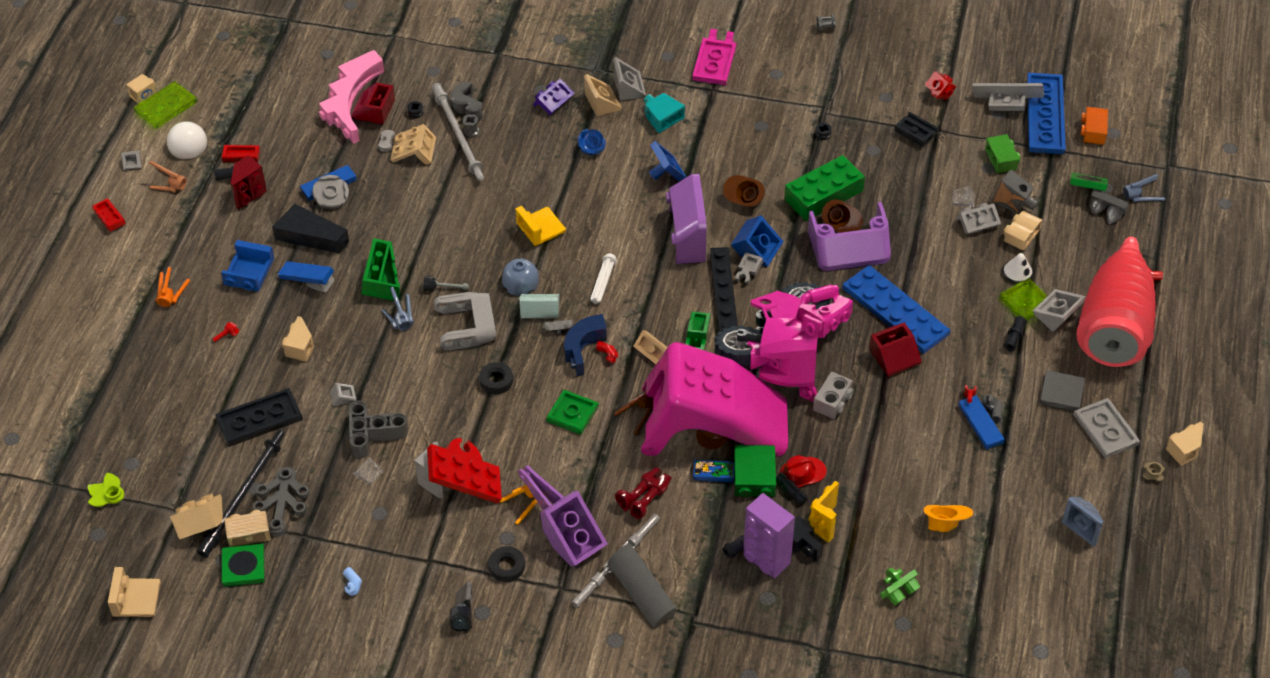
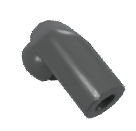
M991 394L985 395L983 401L985 406L992 411L991 419L994 422L1001 421L1002 403Z

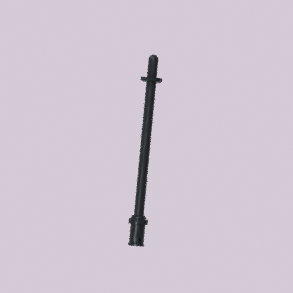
M278 430L272 440L268 439L264 442L266 447L264 453L223 513V522L214 527L212 531L205 533V539L196 550L197 554L201 557L207 558L215 544L220 542L219 534L225 527L224 518H229L233 515L272 453L280 452L281 447L279 443L285 434L283 430Z

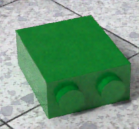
M735 445V496L759 497L764 493L768 497H775V446Z

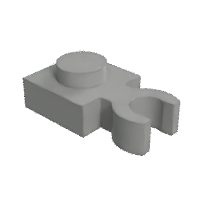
M746 252L738 266L740 272L736 274V282L739 283L741 278H746L744 281L745 285H749L750 275H757L763 263V258Z

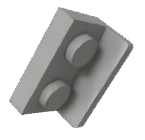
M983 203L972 210L970 207L962 209L956 217L957 221L961 220L966 235L1001 224L994 203L990 205Z

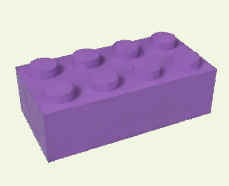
M764 493L746 508L743 555L749 562H753L760 567L763 573L769 574L775 579L791 563L795 516Z

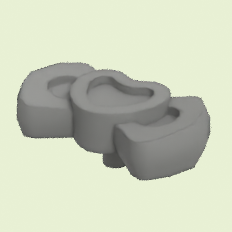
M392 130L381 132V139L378 144L380 151L389 152L393 149L391 144L392 139L396 136L395 132Z
M572 320L544 323L545 330H557V334L561 333V329H569L573 326Z

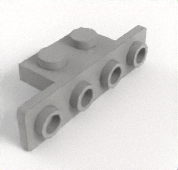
M973 83L972 85L974 98H990L989 111H1025L1026 98H1044L1042 83Z

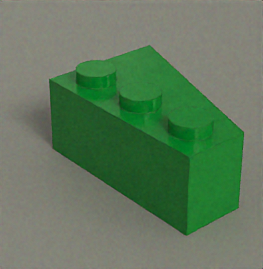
M373 238L363 277L361 295L394 301L390 290L393 287L399 300L400 284L398 283L392 242Z

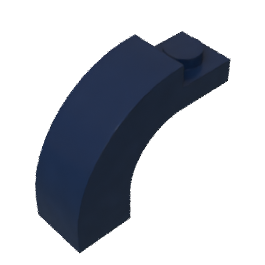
M603 314L580 320L571 327L566 335L564 342L565 363L570 362L571 369H575L577 376L584 375L582 350L591 343L607 340V328Z

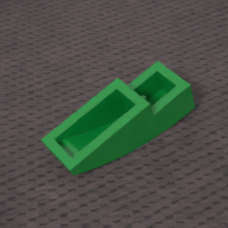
M692 311L687 330L686 345L705 351L711 313Z

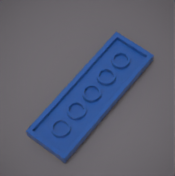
M1028 73L1027 83H1042L1044 88V98H1027L1029 152L1065 154L1063 75Z
M870 265L843 283V290L889 327L905 322L913 333L918 350L922 354H925L950 335L951 330Z

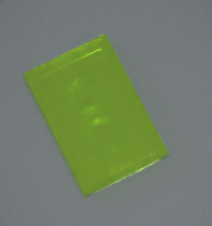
M174 81L136 105L134 111L157 129L198 101L197 97Z

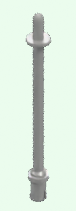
M440 83L433 84L431 90L435 95V101L438 105L442 106L469 161L468 172L475 174L478 181H483L484 176L481 172L483 164L475 160L448 104V94L444 92Z

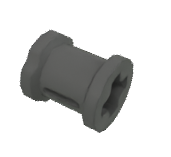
M834 14L827 17L817 16L818 31L825 28H832V30L836 28Z
M474 114L465 115L463 117V124L465 125L464 135L474 138L479 134L477 126L478 117Z

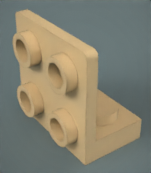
M424 124L397 134L390 160L396 162L415 154L425 165L431 163L436 136Z
M115 567L108 599L112 616L154 617L161 584L160 579H131L125 574L123 567Z

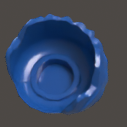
M586 129L578 137V146L583 153L597 155L605 149L606 141L598 130Z

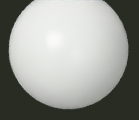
M180 122L170 129L167 135V147L176 158L192 159L205 151L207 137L199 125L193 122Z

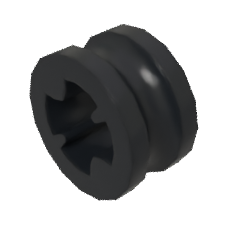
M413 101L407 106L408 115L411 118H419L424 113L421 102Z
M819 123L816 126L815 135L820 140H827L831 137L832 128L827 123Z

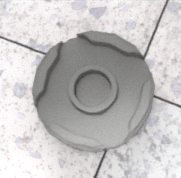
M322 176L313 186L314 201L324 209H338L348 200V185L338 176Z

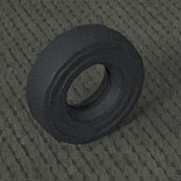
M492 362L480 370V386L490 394L504 393L513 385L514 375L512 369L505 363ZM498 373L502 374L504 378L501 382L494 383L489 380V377L492 374Z
M503 546L491 553L488 560V569L496 580L512 582L523 574L525 558L517 548ZM509 558L514 561L515 565L509 570H504L499 567V563L502 559Z

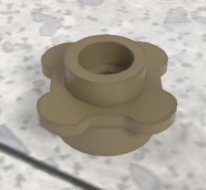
M1150 462L1144 465L1145 473L1143 477L1146 480L1163 481L1162 472L1164 467L1160 463Z

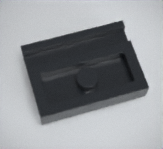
M909 112L907 116L903 117L895 125L894 131L924 147L933 138L934 134L938 133L939 127Z

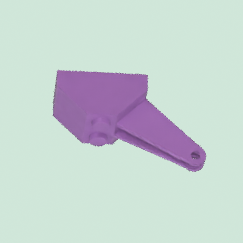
M527 465L524 467V470L520 469L518 471L520 478L527 485L543 510L540 514L545 535L553 549L570 566H576L608 544L578 491H573L564 497L530 466Z

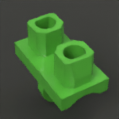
M893 568L887 569V577L883 581L886 585L890 582L892 585L886 588L880 596L883 599L888 597L896 605L906 598L899 588L903 586L909 595L918 590L920 585L915 579V576L918 575L915 569L901 579L900 575L903 574L901 569L896 571Z

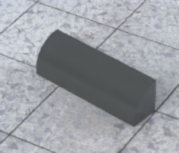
M628 543L616 551L609 559L608 565L654 629L673 618L676 610L675 605L632 545Z

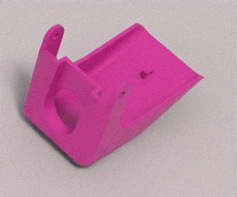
M674 342L667 347L642 386V390H646V396L653 398V412L646 423V436L641 446L643 454L647 456L658 455L674 434L686 429L706 430L745 445L775 446V457H780L786 453L788 448L787 399L783 394L732 359L680 342Z

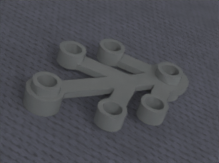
M290 467L279 469L274 480L267 485L260 484L256 488L257 495L260 498H265L269 495L270 491L280 486L279 491L264 501H256L253 504L254 510L266 511V509L277 502L274 519L269 523L270 534L274 537H280L286 532L285 522L283 521L286 502L294 509L297 516H303L307 511L306 505L303 502H298L288 492V487L290 486L297 492L298 498L306 499L309 496L308 487L300 485L295 480L296 472Z

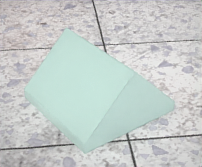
M521 294L519 297L521 318H559V294Z

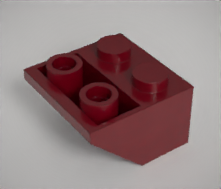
M377 82L364 90L352 111L351 118L384 124L395 102L394 86Z
M249 155L235 163L233 167L231 187L238 210L267 192L262 166Z
M905 322L870 336L869 350L887 377L922 363L915 337Z

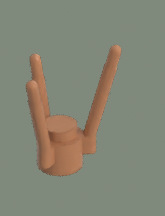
M149 161V164L170 175L168 178L170 187L150 186V189L176 193L177 189L182 191L187 183L186 177L173 173L153 161Z

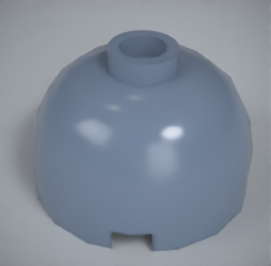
M527 259L511 260L502 271V285L512 295L521 296V294H528L531 290L535 291L539 285L538 270Z

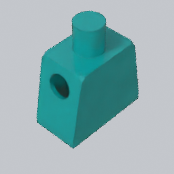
M665 93L655 98L648 94L644 98L645 117L659 134L685 118V105Z

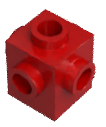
M937 71L924 84L931 90L930 94L933 97L947 100L957 87L952 83L953 79L947 74L943 75Z

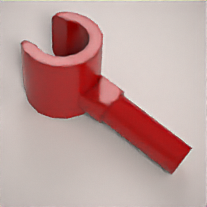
M228 322L225 325V330L212 339L216 342L227 334L236 336L240 330L237 328V325Z
M965 385L964 396L967 398V402L971 403L972 397L976 395L977 387L974 386V389L970 390L967 388L968 385Z

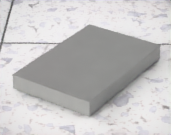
M1109 398L1074 411L1075 418L1104 458L1140 444L1139 438Z

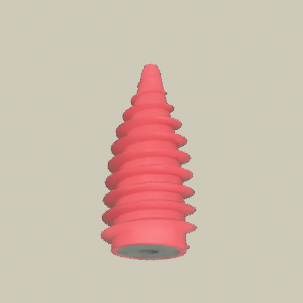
M1135 237L1126 238L1119 250L1099 268L1088 289L1076 335L1080 348L1087 356L1106 366L1122 367L1139 362L1146 355L1147 349L1154 339V321L1156 317L1154 281L1146 261L1142 258L1139 243Z

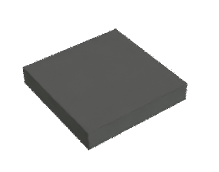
M1046 370L1040 404L1071 411L1080 409L1085 378Z

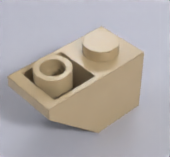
M298 316L295 323L291 324L288 336L284 337L282 348H284L285 357L307 362L314 349L312 335L302 317Z
M1202 422L1195 425L1191 424L1180 433L1172 434L1168 439L1166 450L1181 466L1196 459L1202 442L1204 425Z

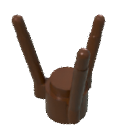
M646 390L629 401L627 405L614 412V416H617L636 403L643 409L648 408L636 427L634 435H637L653 410V398L646 396Z

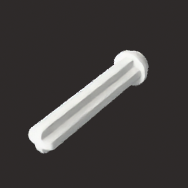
M606 254L602 258L603 264L590 298L594 304L601 303L613 266L617 263L616 257L613 254Z

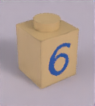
M144 74L126 84L129 97L139 105L157 95L155 82Z

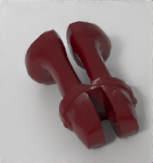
M656 467L643 474L641 482L630 493L622 489L618 490L614 495L615 500L625 512L629 510L632 517L641 519L646 515V507L656 495H662L668 489L672 477L666 473L662 474V470ZM646 490H649L641 500H637Z

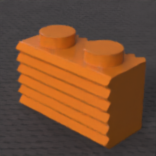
M1087 107L1086 112H1082L1081 123H1084L1081 126L1080 135L1084 136L1083 142L1104 145L1108 130V109Z

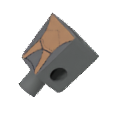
M1012 170L1001 181L992 201L1015 213H1019L1024 206L1033 211L1038 204V201L1030 197L1034 189L1033 186Z

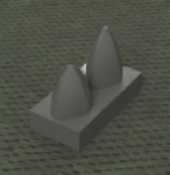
M1094 189L1091 195L1090 208L1093 215L1107 208L1106 217L1110 225L1118 221L1122 215H1126L1128 202Z

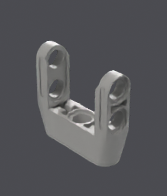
M465 292L435 298L434 308L437 312L443 314L472 310L475 328L451 331L440 337V346L443 350L480 346L497 339L489 293ZM459 301H466V302L461 303V304H458V303H457V302H459Z

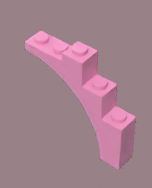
M375 50L338 66L339 80L329 84V99L319 103L320 118L326 121L329 126L335 124L353 144L360 140L358 128L350 116L352 103L360 90L368 82L384 73L383 59Z

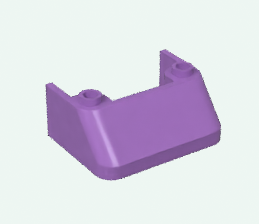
M691 174L669 188V192H666V202L669 203V212H673L675 233H671V241L676 246V264L706 262L707 227L700 175Z
M878 202L876 217L870 220V229L836 234L833 227L828 224L817 225L813 211H809L808 234L818 267L821 270L833 271L884 264L890 260L889 225L882 202Z

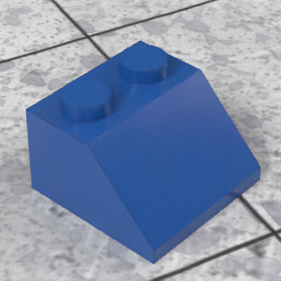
M760 215L746 220L731 246L741 258H743L746 252L762 257L763 263L761 266L767 267L784 241Z

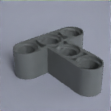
M354 401L350 404L349 433L351 450L354 457L365 458L368 456L371 441L402 439L408 435V423L404 414L368 415L367 406L364 402Z

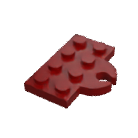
M461 438L453 439L445 448L434 444L427 447L428 477L430 482L494 503H499L502 500L499 466L482 461L479 450L470 441L463 445L465 452L460 447Z

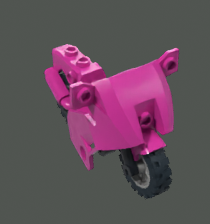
M798 282L783 288L782 292L775 291L752 299L751 306L760 309L756 312V325L759 327L754 330L753 327L748 326L747 328L739 325V327L730 326L728 329H722V332L719 331L717 336H715L714 353L732 359L741 366L750 367V370L761 366L762 368L759 370L760 379L780 386L799 387L800 396L814 403V398L817 395L815 388L817 339L824 338L829 331L836 330L839 324L849 320L852 313L853 300L839 295L837 285L830 284L822 287L817 286L815 283L808 284V282H803V284H799ZM765 301L769 302L770 304H763L761 302Z

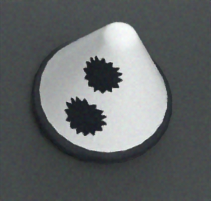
M1022 253L1005 263L1002 268L1004 278L1013 284L1027 283L1034 275L1032 266Z

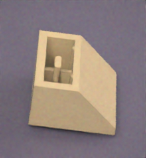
M209 494L196 502L194 500L186 502L183 506L175 509L176 513L170 516L179 539L216 527L223 522L221 494L214 497L213 494Z

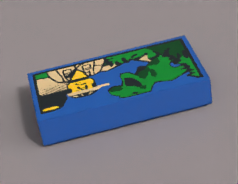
M694 460L693 480L733 482L734 462Z

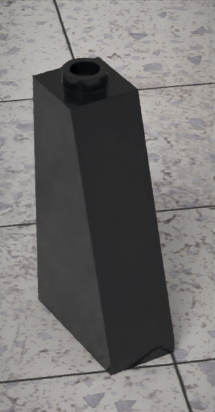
M294 204L272 226L274 239L334 253H339L349 243L347 229L297 204Z

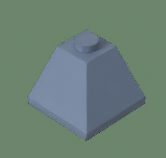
M1070 497L1067 501L1062 523L1095 547L1104 521L1098 510L1090 502L1085 501L1081 497Z

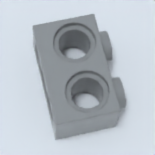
M831 371L814 398L813 411L835 419L838 413L841 414L843 412L845 401L847 399L850 400L853 395V380Z

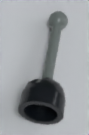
M432 276L424 277V291H433L437 286L462 288L464 291L469 289L467 283L462 285L439 283Z

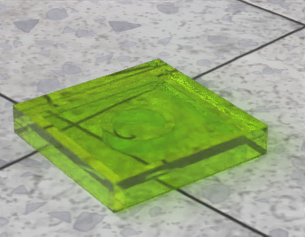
M1030 278L1005 290L999 296L1017 316H1022L1026 320L1035 316L1033 310L1047 297Z

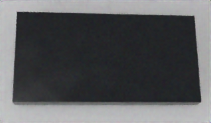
M290 388L215 414L228 447L303 420Z

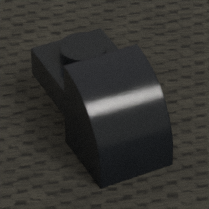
M798 516L794 522L792 551L796 554L802 549L807 557L818 561L822 557L823 545L813 537L814 528Z

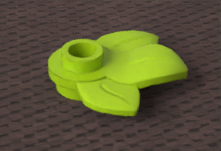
M106 473L103 483L88 485V491L92 496L88 504L95 507H101L108 503L117 504L123 500L125 495L124 490L120 487V479L111 473Z

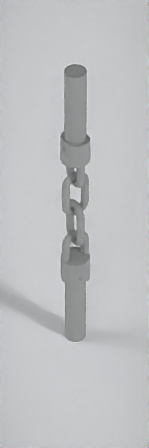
M653 514L622 547L630 543L635 549L642 541V538L660 520V517L657 514ZM608 561L603 566L604 570L601 573L597 572L592 577L591 582L571 602L574 607L578 608L593 590L605 581L604 576L607 573L613 572L610 570V567H607Z

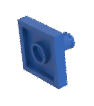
M654 141L650 146L660 163L649 171L650 175L657 180L667 171L679 182L685 179L686 175L674 155L657 141Z

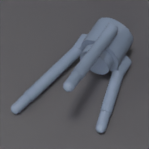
M1158 174L1124 186L1125 198L1127 200L1132 199L1133 203L1138 201H1165L1164 197H1139L1142 194L1141 186L1157 180Z
M391 287L390 290L398 312L395 314V320L385 309H382V312L393 324L394 329L398 328L400 331L408 330L414 323L409 294H406V313L401 308L394 288Z

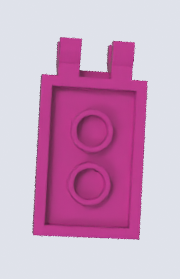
M710 29L709 37L702 40L692 80L720 85L727 84L737 46L733 39L734 32L727 31L726 39L722 41L717 40V29Z

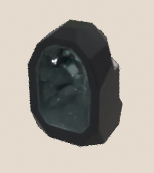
M459 603L450 609L451 629L455 631H468L472 628V611L465 603Z

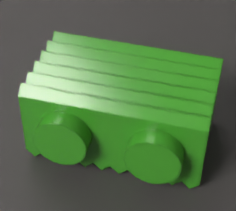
M1008 134L986 138L985 149L996 172L999 174L1006 171L1009 172L1010 170L1016 171L1018 163H1020V154L1015 152L1014 142L1009 139Z

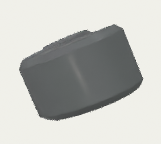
M464 82L454 87L450 93L452 109L459 114H474L478 117V120H481L483 117V111H481L482 102L471 98L473 95V84Z

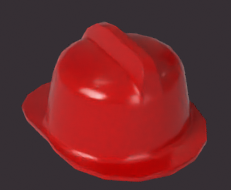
M800 455L791 457L780 469V473H784L788 477L787 479H790L798 487L822 481L827 472L826 466L821 460Z

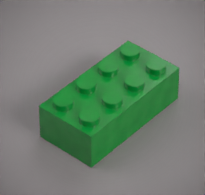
M841 155L786 184L784 200L805 221H808L809 211H813L816 217L822 214L823 207L829 201L837 199L844 202L863 192L865 176L844 155Z

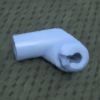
M348 567L343 572V575L349 580L348 586H345V592L353 596L359 592L362 580L351 567Z

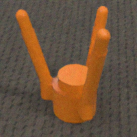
M171 267L167 268L164 285L163 272H160L156 302L162 307H170L172 303L176 304L178 297L190 282V279H187L174 296L173 290L167 288Z

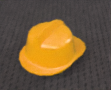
M928 505L923 510L928 516L929 529L939 532H949L957 527L960 520L973 516V510L962 505Z

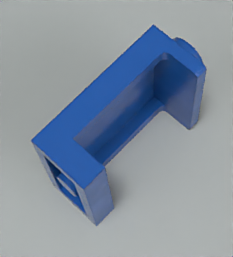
M237 240L234 245L236 254L228 270H222L221 272L223 284L229 287L259 292L274 261L273 249L271 246Z

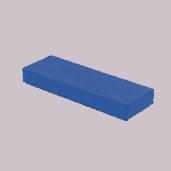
M348 165L326 174L338 176L347 184L357 180L356 175ZM319 178L300 186L301 192L308 201L314 199L313 186Z
M287 261L279 271L278 276L280 279L325 285L334 273V270L328 266Z
M977 395L972 397L971 403H968L967 399L959 401L958 406L986 449L1004 443V437Z

